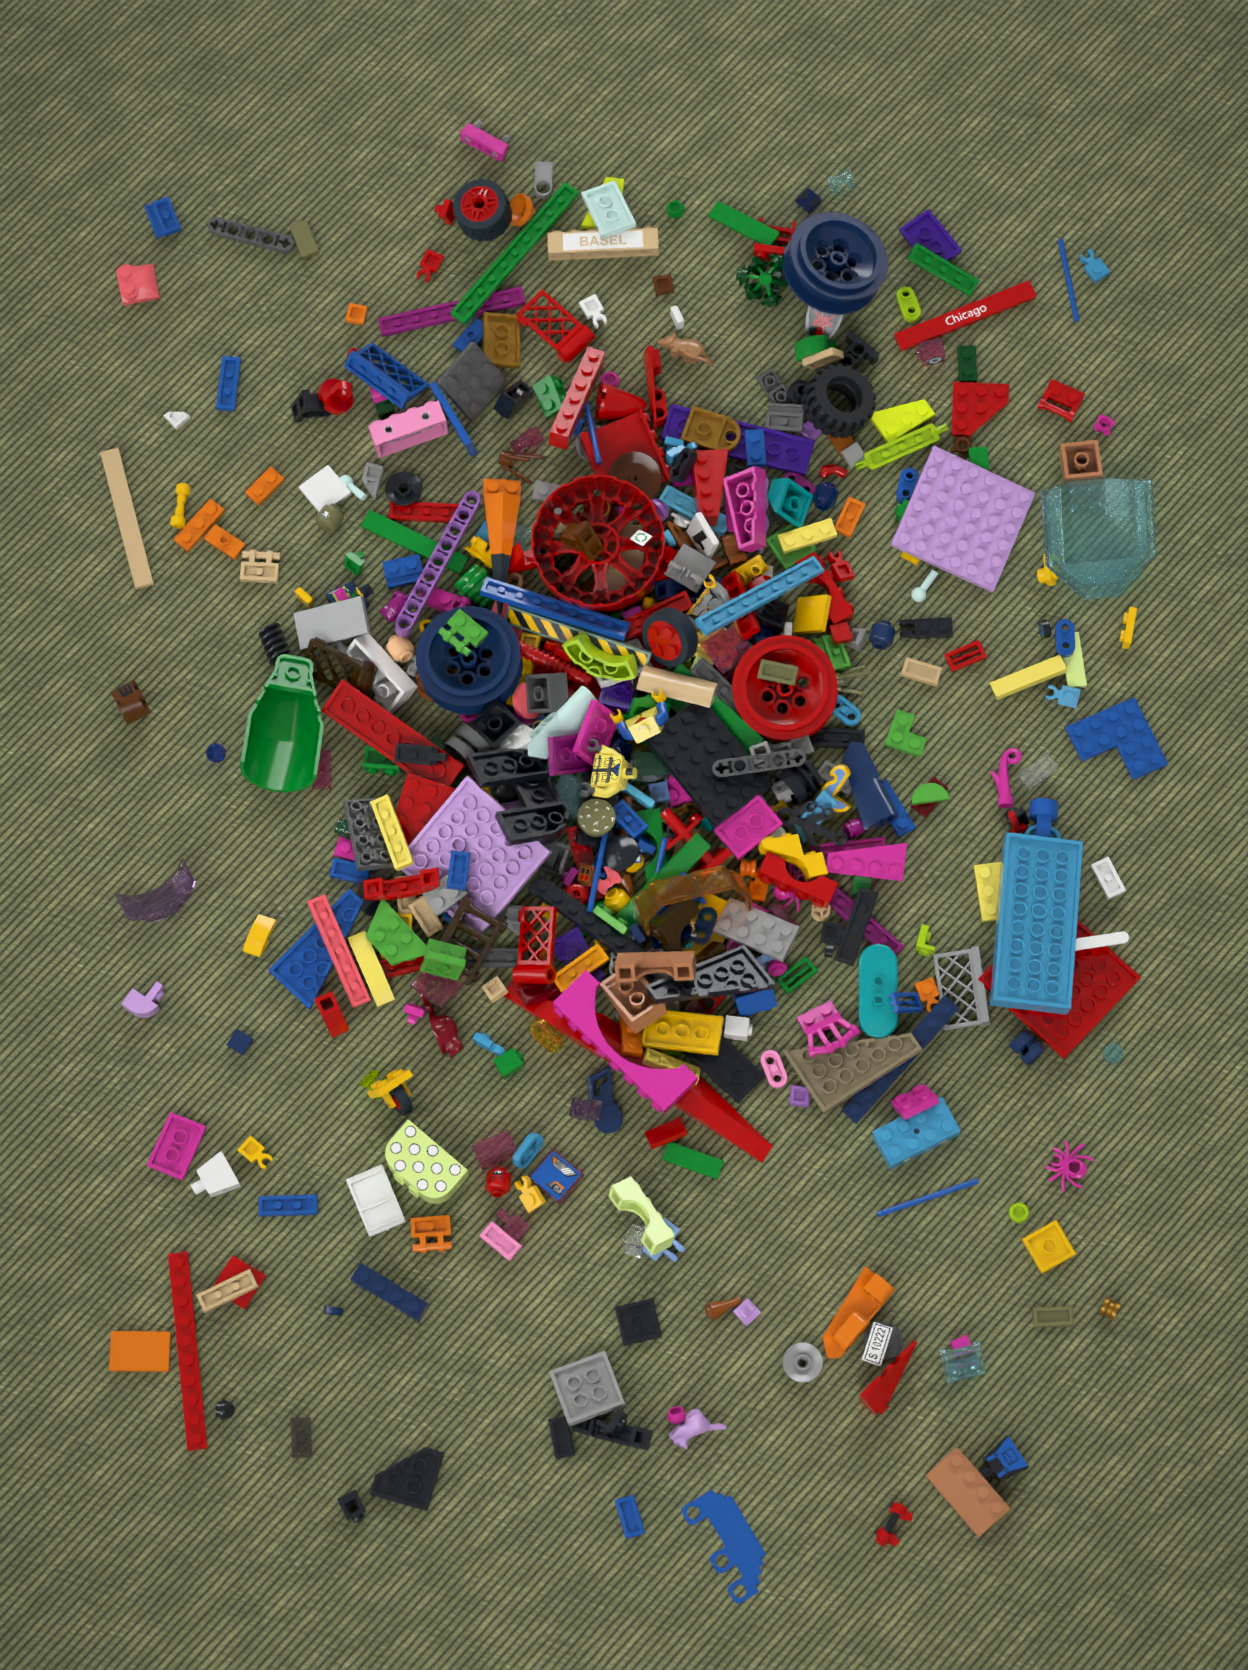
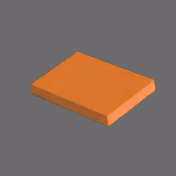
M111 1331L109 1371L169 1372L171 1332Z

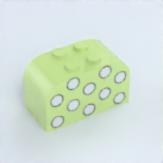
M410 1120L405 1122L386 1146L385 1157L394 1179L402 1186L405 1183L408 1186V1191L416 1198L420 1196L429 1203L440 1204L447 1201L469 1177L468 1170Z

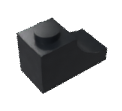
M520 380L501 392L493 409L502 417L509 419L517 414L522 405L532 397L534 390Z

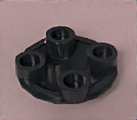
M619 834L611 837L606 842L603 857L604 864L608 868L621 873L626 871L635 863L640 855L637 843L628 835Z

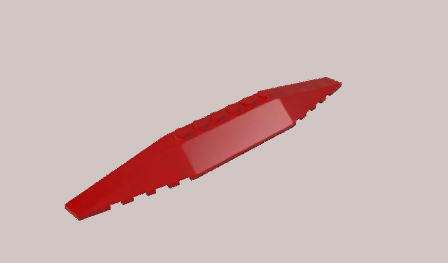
M512 979L506 988L509 993L504 995L505 998L598 1058L600 1057L595 1052L596 1048L592 1044L588 1045L581 1038L582 1034L578 1030L573 1031L567 1023L569 1021L564 1016L560 1018L553 1011V1002L558 996L525 1006L517 995V989L527 986V984H517ZM595 1011L598 1027L608 1045L627 1061L638 1066L652 1068L642 1064L647 1047H642L643 1054L641 1058L623 1056L621 1052L620 1025L607 1016ZM650 1048V1049H653V1050H655V1051L661 1052L660 1050H658V1049H656V1048ZM606 1057L602 1058L608 1063H610V1061ZM699 1077L697 1085L695 1084L673 1105L761 1163H763L773 1147L702 1077Z

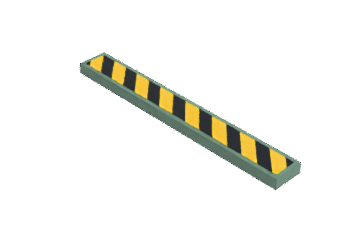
M512 605L508 606L505 620L511 626L562 643L585 632L589 640L600 650L618 656L634 654L639 669H643L645 665L649 666L652 651Z

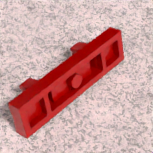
M735 570L721 580L722 586L728 591L730 600L747 592L740 573ZM754 611L735 620L741 637L746 641L761 630Z

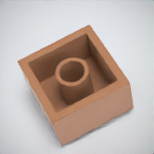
M1098 440L1060 444L1059 459L1064 487L1101 483L1103 471Z

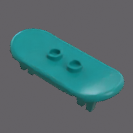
M873 944L867 947L859 958V1025L866 1035L879 1039L891 1035L898 1024V1013H893L892 1010L895 1007L890 1004L893 1000L888 997L891 993H898V962L894 951L890 947L883 944Z

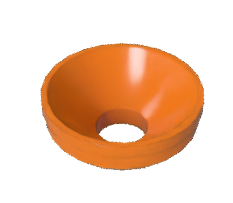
M523 193L516 194L510 201L512 209L510 225L520 227L531 220L534 214V207L529 196Z

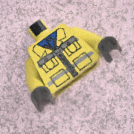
M590 739L589 742L596 747L591 748L587 746V750L591 753L598 751L599 754H595L591 784L587 782L581 784V788H585L588 791L581 790L580 794L583 797L592 794L595 797L610 798L627 788L628 779L637 778V769L630 767L624 756L616 750L604 745L599 746L597 740Z

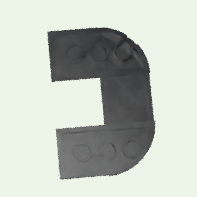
M500 749L467 754L466 761L480 788L511 783L523 806L522 808L497 811L495 814V818L509 846L541 841L542 845H545L561 836L569 817V808L566 801H561L549 778V768L543 761L537 757L533 759L531 756L525 755V751L518 749Z

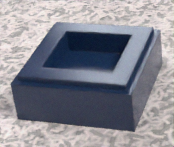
M236 1029L227 1043V1047L244 1056L254 1039Z

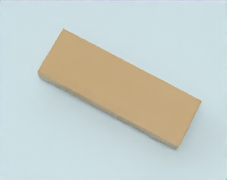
M248 1269L196 1294L204 1313H207L259 1287L251 1270Z

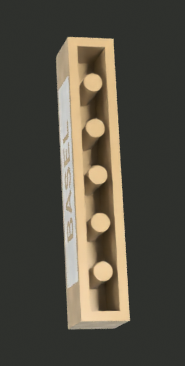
M651 226L642 229L632 228L604 239L601 238L598 229H590L588 231L571 230L570 232L556 230L547 233L549 261L659 256L658 228Z

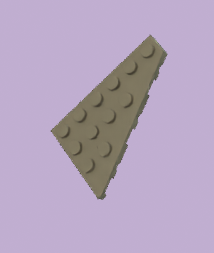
M912 1033L879 1039L870 1038L856 1042L849 1041L846 1047H839L832 1054H818L811 1058L808 1047L796 1050L787 1049L783 1053L822 1112L826 1114L923 1050Z

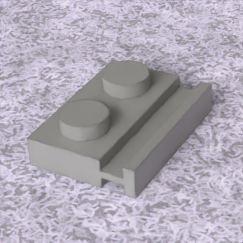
M448 874L440 879V887L423 893L436 916L442 915L469 894L467 890L446 889Z

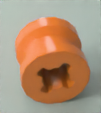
M741 858L739 877L748 875L751 878H755L757 859L747 860L746 858Z

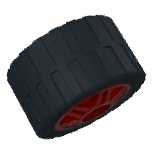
M472 180L460 188L454 197V216L464 234L473 240L482 242L498 238L505 233L512 220V209L506 194L492 180Z

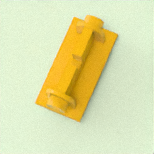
M474 536L470 541L472 544L465 547V550L472 557L478 558L488 568L492 569L490 549L489 551L486 550L489 544L480 537Z

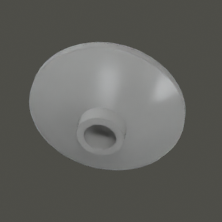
M796 1343L789 1347L784 1354V1371L796 1382H810L822 1370L823 1360L821 1353L815 1346L809 1343ZM799 1361H806V1366L801 1367Z

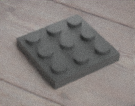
M470 342L436 383L465 417L473 421L506 383L507 379L475 342Z

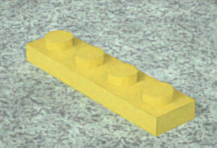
M386 794L371 801L370 803L395 870L399 871L415 864L390 796Z

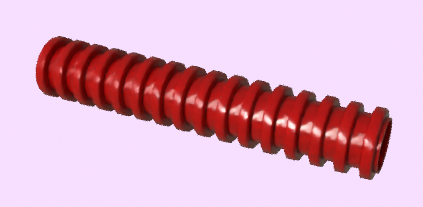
M518 640L521 653L520 658L524 657L526 661L531 660V663L535 662L537 666L541 665V668H547V671L552 670V673L566 672L569 681L573 680V683H579V686L583 685L586 688L590 686L594 676L586 673V670L583 671V668L578 669L576 665L572 666V663L568 664L566 660L561 661V658L557 659L555 655L551 656V653H545V650L540 651V648H534V645L530 646L528 642L525 644L524 640Z

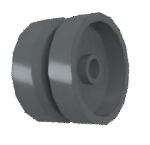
M463 724L456 731L458 738L451 736L445 743L448 751L457 759L459 757L462 758L467 764L466 768L470 771L471 769L466 761L467 754L493 751L490 745L466 724Z

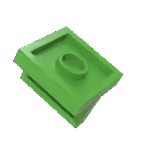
M429 938L420 971L457 981L465 967L467 948Z

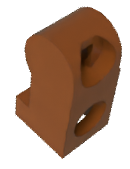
M735 532L720 536L730 569L733 570L745 563L747 557L743 550L738 549Z

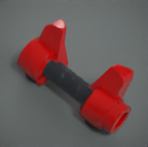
M898 1502L890 1504L889 1508L891 1509L889 1513L891 1517L884 1528L880 1527L875 1531V1542L883 1547L887 1544L897 1546L900 1543L891 1532L898 1519L912 1521L913 1514Z

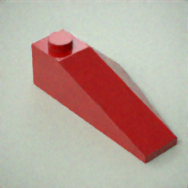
M915 1340L895 1359L894 1363H891L882 1372L880 1377L875 1378L860 1394L858 1400L875 1416L878 1413L883 1415L890 1407L888 1403L917 1345Z

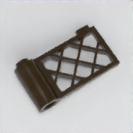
M318 637L310 639L305 658L314 662L317 669L312 674L314 679L336 689L340 683L339 679L346 677L348 683L366 696H370L378 670L373 662H360L326 645V641ZM313 647H318L322 655L316 657ZM328 655L336 656L339 663L332 665ZM324 657L328 666L323 669L317 660ZM348 662L355 665L353 672L349 673L344 663ZM340 665L344 675L338 677L334 667ZM329 669L334 679H327L323 671Z

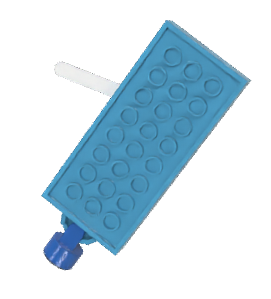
M1037 797L1030 801L1029 819L1037 823L1030 826L1024 834L1006 832L1003 838L990 1006L1067 1015L1071 1009L1075 951L1124 944L1129 940V935L1126 932H1116L1076 939L1083 841L1061 839L1058 829L1056 830L1051 826V823L1058 820L1059 803L1052 798Z

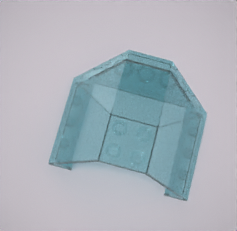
M1098 478L1069 481L1041 491L1045 566L1085 600L1122 596L1126 588L1132 581H1135L1147 563L1156 555L1152 479Z

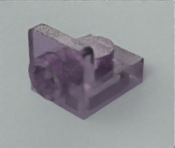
M573 1097L569 1116L582 1121H599L602 1101L583 1100Z

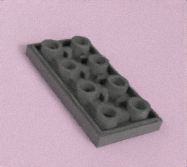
M377 798L344 800L343 802L357 871L395 868L370 803Z

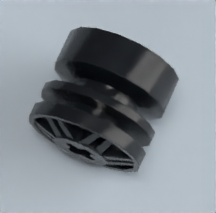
M798 755L795 757L796 763H799V760L802 759V755ZM807 759L801 766L791 767V771L788 768H784L773 775L776 782L782 780L793 793V795H790L792 798L791 802L797 806L808 799L809 796L806 789L814 794L817 791L816 788L821 789L824 786L819 772Z

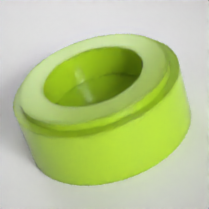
M1015 1203L1010 1207L1009 1217L1013 1222L1022 1223L1028 1218L1029 1210L1025 1204Z

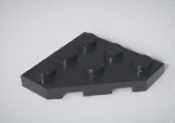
M424 1447L415 1454L375 1475L370 1495L428 1512L445 1453Z

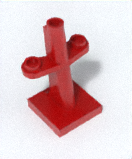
M669 807L665 808L660 813V816L676 834L672 839L668 837L665 851L669 850L679 840L685 845L693 836L690 831L704 816L695 812L689 817L688 820L690 822L685 826ZM719 847L711 853L707 850L698 860L699 864L689 873L695 879L704 880L732 853L727 848Z

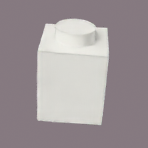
M726 1015L724 1038L747 1041V1037L752 1035L753 1024H749L750 1018Z

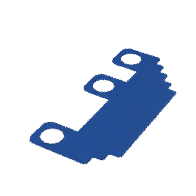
M710 1490L683 1506L681 1512L688 1524L694 1525L708 1517L725 1545L724 1548L710 1556V1561L718 1573H723L736 1565L742 1574V1578L728 1586V1592L734 1602L740 1604L757 1594L759 1590L756 1585L760 1583L758 1575L762 1574L760 1566L763 1565V1561L761 1558L766 1553L732 1496L729 1495L725 1498L722 1493L716 1495L713 1490ZM691 1506H696L700 1510V1515L697 1519H690L687 1515V1510ZM721 1554L726 1555L729 1561L728 1565L723 1568L718 1567L715 1562L716 1557ZM736 1585H743L746 1588V1595L744 1597L738 1598L734 1595L733 1589Z

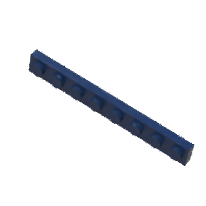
M945 995L911 1032L922 1050L959 1010V1007ZM920 1053L858 1092L842 1109V1112L857 1124Z

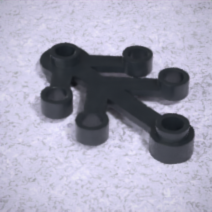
M809 800L805 805L796 809L783 807L778 811L777 817L782 821L783 826L787 827L789 833L792 835L798 834L795 825L802 828L809 844V852L812 851V846H817L818 851L816 853L821 851V847L816 842L812 832L832 839L836 846H843L848 841V835L845 831L838 830L834 832L815 824L824 819H832L835 815L832 808H826L823 812L807 819L797 816L805 812L815 811L817 804L813 800ZM808 803H812L814 805L813 810L808 809ZM826 810L831 811V817L825 815ZM783 814H788L789 820H785ZM837 835L842 836V842L836 840ZM799 836L800 843L802 845L803 839L801 836Z

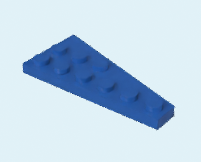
M351 889L331 907L345 940L360 912V907L364 903ZM316 923L268 970L309 1010H311L315 1002L314 999L317 998L333 966Z

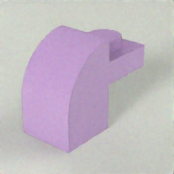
M156 981L146 996L132 988L121 1004L124 1009L137 1017H151L160 1010L155 1003L163 999L165 988Z

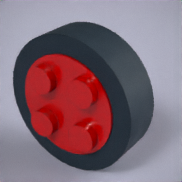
M670 607L663 608L650 615L643 624L642 638L645 648L652 651L651 657L659 664L667 667H676L692 658L696 653L698 647L696 629L691 620L680 610Z

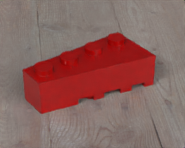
M728 449L696 451L697 460L690 471L696 514L701 512L710 527L717 525Z

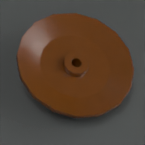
M632 451L622 454L613 462L609 470V476L630 482L643 491L650 500L656 496L661 486L662 476L658 464L652 457L642 452Z

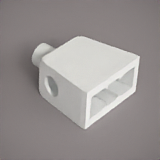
M222 1151L197 1169L200 1180L191 1184L196 1195L207 1190L210 1197H215L241 1187Z

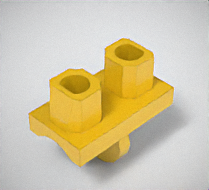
M757 554L733 569L731 573L734 570L739 572L745 586L752 581L753 577L766 573L770 568L763 561L761 555Z

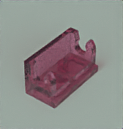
M508 1129L472 1145L482 1170L512 1157L517 1151Z

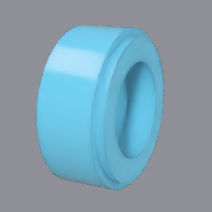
M664 531L666 545L672 548L676 547L677 543L670 531Z

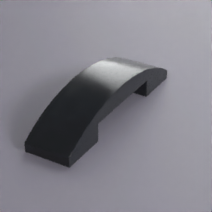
M598 1417L575 1424L572 1427V1431L586 1436L649 1451L654 1432L653 1430L626 1425L622 1430L619 1429L616 1436L612 1434L606 1436L598 1430L599 1426L596 1424V1421L598 1419L608 1425L610 1420Z

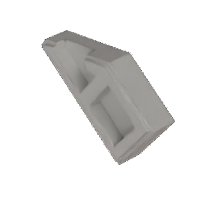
M367 462L362 482L371 497L376 500L385 466Z
M523 905L509 906L506 912L508 917L506 921L508 923L507 928L518 936L520 933L518 911L521 910Z

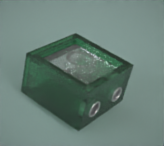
M634 751L627 760L630 767L637 769V778L628 779V783L633 786L665 782L672 775L653 751Z

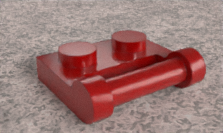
M1051 379L1037 408L1048 410L1066 418V421L1072 423L1085 393ZM1047 400H1051L1064 407H1067L1071 409V411L1069 412L1053 404H1050L1047 402Z

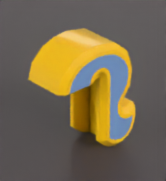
M844 764L836 765L830 771V776H834V779L826 782L821 790L822 792L825 789L839 801L833 808L835 812H846L852 807L837 796L851 774L849 768Z

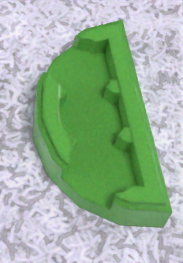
M926 783L915 790L912 796V805L949 801L950 797L942 786L936 783Z

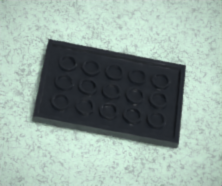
M692 703L670 718L664 724L659 734L645 740L714 828L748 804L757 795L761 796L773 787V784L763 772L728 777H717L713 774L712 766L716 761L750 755L711 707ZM738 760L735 762L734 767L737 771H743L745 763ZM728 761L729 766H722V763H718L719 766L715 768L720 774H723V771L730 769L729 773H733L731 761Z

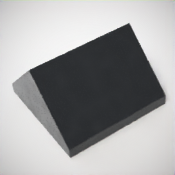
M496 698L469 725L492 749H495L522 723Z

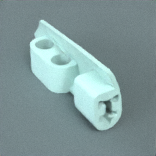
M581 686L557 712L549 714L531 732V740L527 743L528 756L547 759V737L579 733L591 700H597L586 687Z

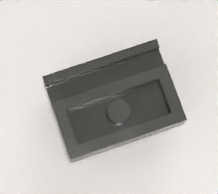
M768 403L765 428L780 432L803 433L805 415L802 407L804 405Z

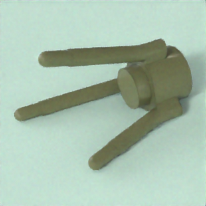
M865 665L835 672L838 692L863 695V691L841 688V686H844V679L871 674V671L852 673L866 668Z

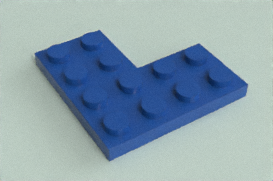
M1135 697L1065 728L1081 762L1117 748L1132 780L1168 765Z

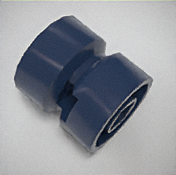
M1028 1029L1020 1033L1009 1044V1047L1016 1054H1021L1020 1059L1027 1066L1033 1063L1046 1050L1039 1041H1034L1035 1037Z

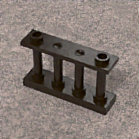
M469 894L463 897L440 940L467 948L466 954L477 960L473 970L464 967L462 974L468 977L465 983L467 986L478 981L481 975L479 970L498 935L500 933L503 934L508 926V923H506L508 917L506 915L501 917L500 920L495 919L476 908L475 904H473L475 897ZM471 913L494 926L495 929L491 937L466 924V921L463 920L466 914ZM457 930H463L485 943L486 946L480 954L456 940L455 934Z

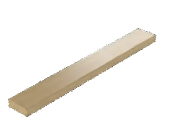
M119 448L100 452L135 589L153 586L154 583Z

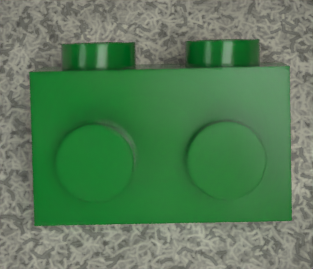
M548 375L532 386L545 418L550 419L558 414L566 393L563 388V381L559 377Z
M365 746L362 769L366 770V773L377 774L378 771L385 772V775L396 776V773L401 774V767L373 747Z

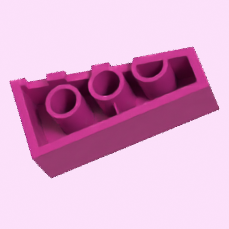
M753 466L723 479L738 549L749 553L766 547V470Z
M907 843L830 852L826 855V868L828 873L903 881Z

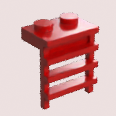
M760 217L759 222L763 223L762 217ZM792 222L791 228L767 225L781 234L790 235V238L779 237L775 243L787 245L795 231L796 222ZM756 242L754 243L753 257L758 256L759 259L767 260L769 263L771 260L770 254L783 256L786 247L758 244Z

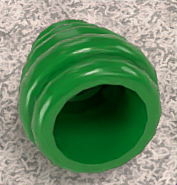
M478 564L470 567L453 585L454 589L457 590L458 596L467 597L474 605L479 604L481 608L485 606L490 608L495 602L493 599L480 595V590L486 577H491L487 575V570L480 568Z

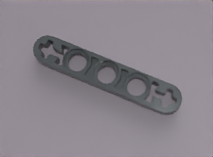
M219 217L211 218L207 224L208 230L213 236L283 254H289L294 250L293 239L285 234ZM219 224V227H217L216 230H214L213 226ZM232 227H236L239 230L235 235L229 234L228 231ZM248 232L256 234L254 239H247L246 235ZM267 236L273 238V242L270 244L264 243L263 240ZM289 242V245H287L286 248H284L283 244Z
M800 749L722 759L713 764L712 772L717 777H728L798 767L805 762L806 755ZM795 752H798V755H802L799 763H796L795 760H790V765H786L787 758L785 753H788V757L795 756ZM775 755L782 756L783 763L781 766L773 764L772 759ZM756 758L764 760V766L761 769L755 768L753 764ZM741 760L745 763L743 771L735 769L734 764L736 761ZM728 761H731L733 773H729L730 769L724 770L723 774L715 770L719 766L718 763H722V766H729Z

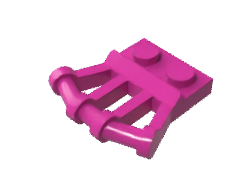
M831 1000L796 1017L808 1038L810 1058L818 1054H832L835 1049L846 1047V1044L860 1033V1030L855 1025H851L842 1019ZM840 1025L848 1032L842 1037L835 1026ZM829 1029L836 1039L832 1043L827 1040L823 1033ZM818 1035L824 1046L814 1047L813 1037Z

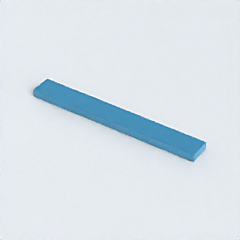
M812 556L696 618L695 623L706 637L823 574L825 570L815 556Z

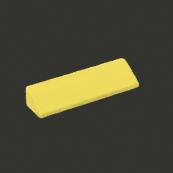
M1057 655L990 682V686L996 700H999L1067 672V667L1061 655Z

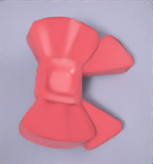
M604 866L608 877L605 880L599 878L597 887L598 891L603 895L607 893L608 888L613 886L614 883L622 882L620 874L607 866Z

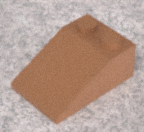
M616 973L602 981L600 987L634 1034H637L667 1014L665 1003L655 1004L645 992V987L649 983L643 976L636 982H617Z

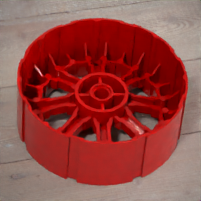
M588 475L573 479L574 481L568 484L565 483L552 492L537 513V519L533 524L531 534V549L537 571L549 592L560 601L601 614L624 610L625 607L632 606L644 598L660 576L666 552L661 518L658 516L656 507L648 496L626 480L622 481L617 479V477L608 475ZM600 490L601 494L600 496H595L593 492ZM605 502L616 503L623 508L621 514L614 521L606 524L603 518ZM590 503L592 508L590 524L595 532L597 530L602 531V534H597V536L604 543L605 549L598 555V557L603 558V561L598 562L596 559L590 561L583 552L568 548L562 542L553 541L555 529L557 530L560 523L567 526L571 523L579 525L582 523L572 512L581 504ZM640 504L641 509L635 510L634 506ZM556 508H560L562 512L560 514H555L554 510ZM637 519L639 524L643 526V531L652 536L644 546L630 540V538L619 536L622 529L630 521L632 522ZM657 542L660 544L659 549H654L652 545ZM615 543L616 547L614 549H610L609 544ZM545 548L547 550L546 554L541 555L540 549ZM626 550L646 552L644 565L642 564L638 571L626 563L620 553L626 552ZM569 553L579 555L573 566L561 575L559 570L555 568L553 557ZM608 565L613 569H617L627 581V584L622 586V589L608 590V585L606 584ZM592 566L593 573L595 574L594 592H583L574 585L584 570H588ZM644 583L643 587L639 589L638 584ZM559 587L565 588L563 594L558 592Z

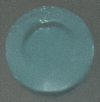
M1109 1044L1103 1051V1057L1106 1062L1116 1064L1122 1059L1123 1050L1118 1044Z

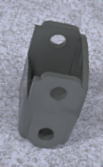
M553 841L545 844L552 853L537 871L561 877L568 868L571 847Z

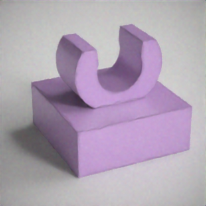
M748 1298L733 1311L746 1327L761 1314Z

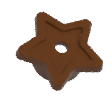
M955 436V445L950 450L958 452L960 458H964L966 453H968V448L972 447L970 445L971 437L960 438Z

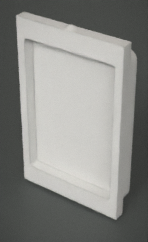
M383 1165L373 1167L370 1170L346 1179L369 1237L406 1222Z

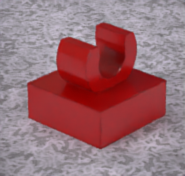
M444 199L443 205H436L434 212L438 213V217L445 224L453 225L455 219L453 202Z

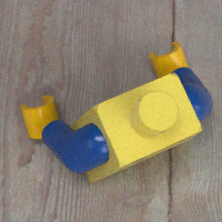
M659 689V695L652 692V697L658 703L657 706L624 721V716L619 709H617L619 712L617 716H613L610 713L611 719L617 724V728L625 740H635L636 743H640L662 731L664 724L669 719L665 703L667 697L661 689Z

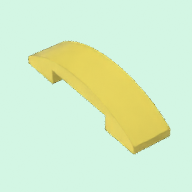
M366 931L348 937L347 939L377 1008L394 1001V995L371 943L366 939Z

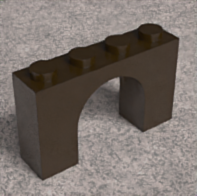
M681 896L649 924L652 929V935L661 942L664 952L683 951L680 943L681 933L684 927L701 913L692 897ZM712 941L695 955L696 964L727 952L722 942Z

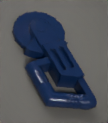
M608 1066L588 1076L587 1085L589 1102L601 1101V1104L594 1109L596 1112L594 1114L595 1126L599 1131L610 1134L620 1129L623 1116L622 1112L617 1108L618 1104L613 1103L611 1067ZM608 1075V1081L600 1085L601 1096H596L595 1081Z

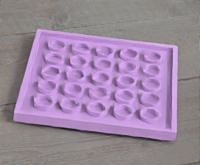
M933 446L890 546L992 593L1006 564L1035 492Z
M466 776L409 845L415 864L401 870L407 876L418 875L420 870L438 867L439 877L442 879L449 871L451 850L471 853L466 890L469 895L475 897L473 904H475L476 908L496 919L552 851L545 845H542L541 841L509 846L495 818L497 811L506 809L483 788H480L470 776ZM461 901L446 911L451 917L454 916ZM471 913L466 914L463 919L466 921V924L483 934L490 927V924Z

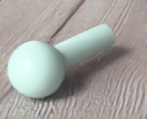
M342 475L340 477V482L346 485L354 495L362 501L366 499L367 495L353 484V480L349 475Z
M933 569L921 586L913 589L911 596L914 601L922 602L925 600L926 590L938 575Z

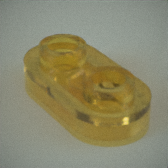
M536 1019L530 1024L529 1031L531 1035L547 1051L555 1053L563 1047L562 1037L545 1020Z

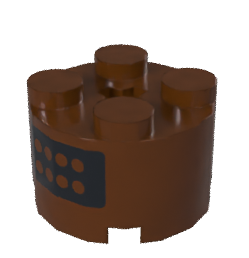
M135 680L111 691L128 725L151 713Z

